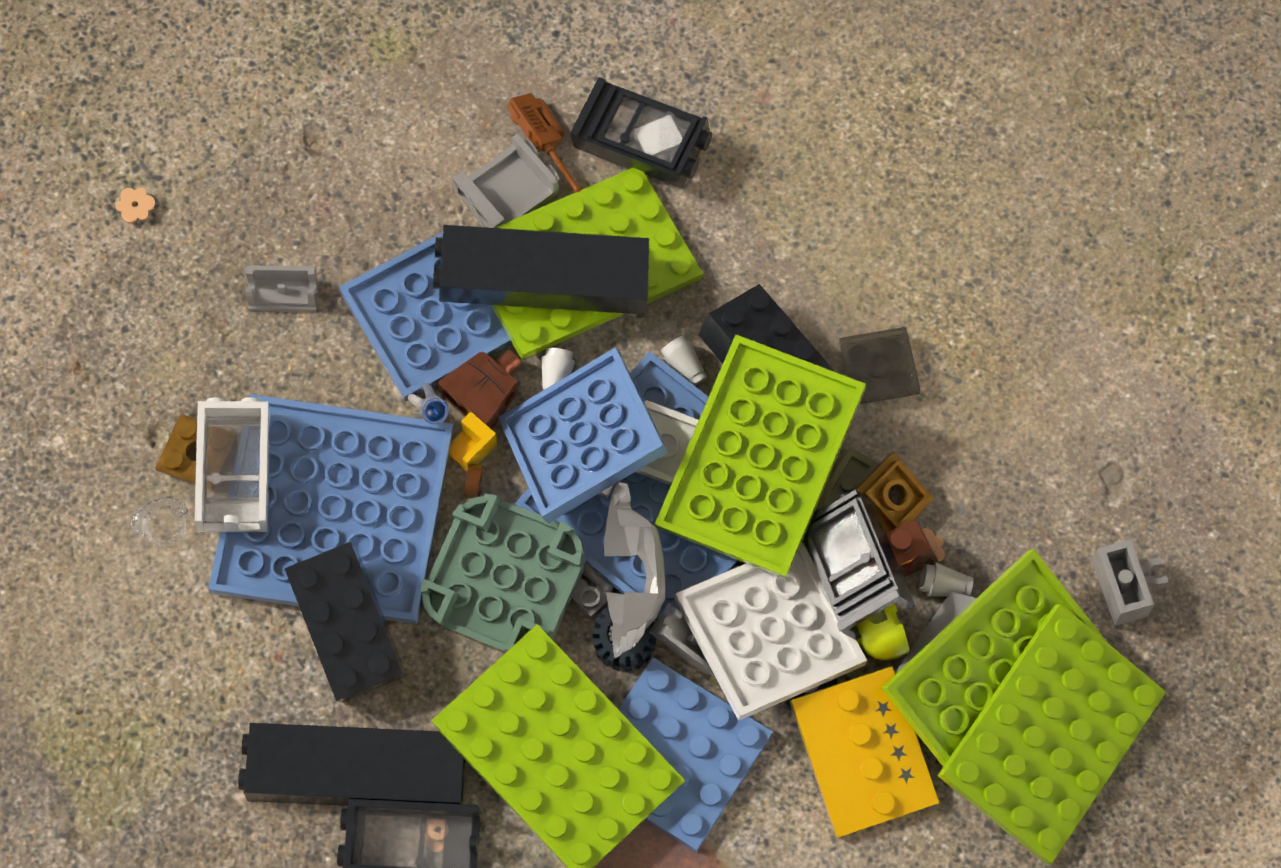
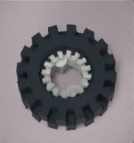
M605 608L601 612V617L596 618L592 633L593 647L597 657H601L603 664L607 667L609 664L613 665V670L617 671L620 670V667H624L625 671H632L633 666H637V669L642 667L643 661L646 660L648 662L652 651H655L656 638L649 633L654 625V621L645 628L643 636L634 643L631 649L615 658L612 642L613 622L610 612Z

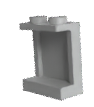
M516 134L512 137V145L470 176L462 171L453 178L456 195L484 227L495 228L541 208L558 196V181L560 178L556 170L549 163L544 165L538 158L539 153L530 140L524 141Z

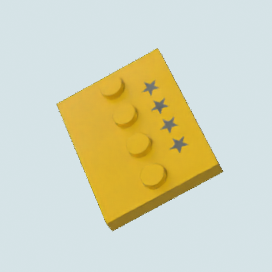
M892 666L790 701L836 838L939 803L914 729L881 689L895 676Z

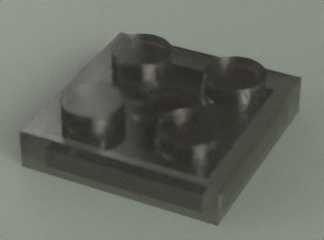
M907 327L839 338V348L845 375L866 384L860 404L920 394L921 389Z

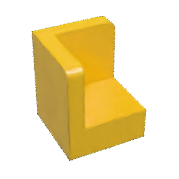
M471 411L461 421L462 432L452 441L449 457L466 472L471 464L478 465L497 446L496 433Z

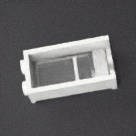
M218 397L209 398L206 401H198L194 520L197 532H268L270 423L268 402H262L261 399L253 397L244 398L241 401H227L224 398Z

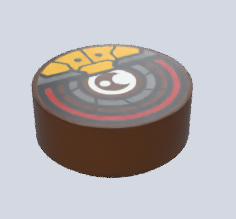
M475 464L469 466L464 488V496L466 498L480 497L484 478V466Z

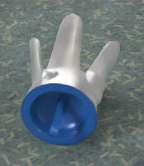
M424 383L425 399L414 394L408 396V400L421 411L414 412L413 415L418 418H424L430 424H440L448 416V405L443 400L442 393H439V396H437L431 385Z

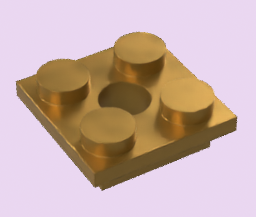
M183 414L179 415L155 467L156 471L196 485V461L190 460L188 455L192 449L197 448V419ZM209 427L207 476H211L214 473L221 475L238 438L237 434L219 427ZM207 482V489L214 491L216 485L212 484V482Z
M894 452L890 453L856 488L857 491L873 501L885 533L914 520L934 499ZM891 487H895L900 492L901 499L898 505L893 504L889 499L888 492Z

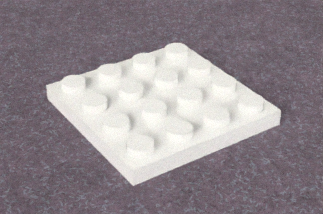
M803 543L799 547L787 579L746 563L675 594L674 599L680 611L683 613L691 632L739 721L861 668L867 662L857 641L839 631L838 621L817 568Z

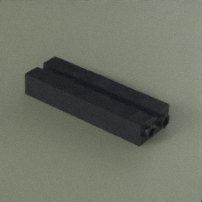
M443 225V236L436 237L434 258H441V268H434L433 289H439V302L645 314L648 301L649 238Z
M250 723L249 734L244 733L242 736V755H247L246 769L240 768L238 788L239 790H244L243 793L247 801L348 806V799L463 805L466 759L439 731Z

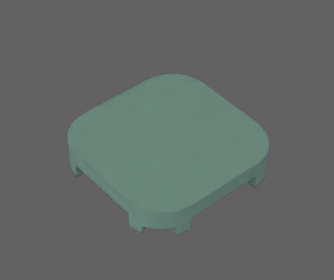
M485 493L484 496L472 498L463 505L459 504L452 514L455 519L427 580L423 579L420 592L422 593L424 608L430 617L446 630L503 653H506L537 624L553 640L584 572L586 563L584 545L574 529L563 521L557 522L553 520L547 523L540 514L504 501L498 495Z

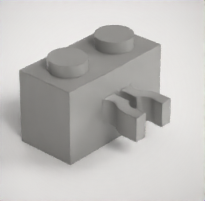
M1131 539L1098 548L1092 560L1114 626L1148 617L1154 606L1148 587L1161 588L1167 586L1169 582L1167 575L1161 578L1153 576L1144 577L1149 574L1150 570L1161 567V558L1152 559L1141 567Z

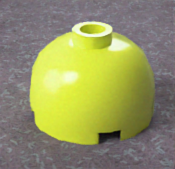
M894 603L883 609L888 618L886 621L874 624L866 619L856 625L861 635V638L856 640L858 645L862 647L868 656L874 659L890 660L910 652L902 623L899 622L896 614L898 611Z

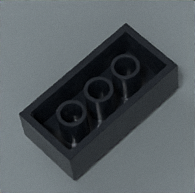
M760 284L708 313L699 333V337L722 364L735 335H739L834 371Z
M350 541L284 568L337 702H345L407 676L368 574L354 543Z

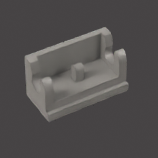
M246 265V277L248 280L246 299L249 311L317 312L318 277L315 266Z
M668 603L649 633L699 672L714 675L683 613Z

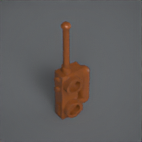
M532 93L511 98L506 106L511 113V120L521 127L528 140L533 143L538 152L545 151L547 155H550L573 189V193L580 192L582 188L577 185L555 152V148L558 147L563 139L564 129L545 101L541 98L536 99Z

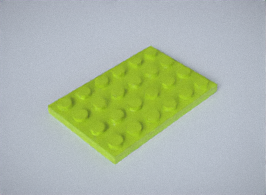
M636 168L628 169L582 189L580 192L573 193L495 227L649 238L647 304L700 281L703 277V272L646 175ZM491 305L522 360L626 314Z
M735 335L655 521V527L787 579L865 392L866 384Z
M1035 549L1025 552L881 688L943 767L1054 605H1063L1105 640Z
M1054 605L937 776L1042 862L1052 864L1166 691L1063 605Z
M538 624L431 720V723L566 868H594L685 782L682 776Z

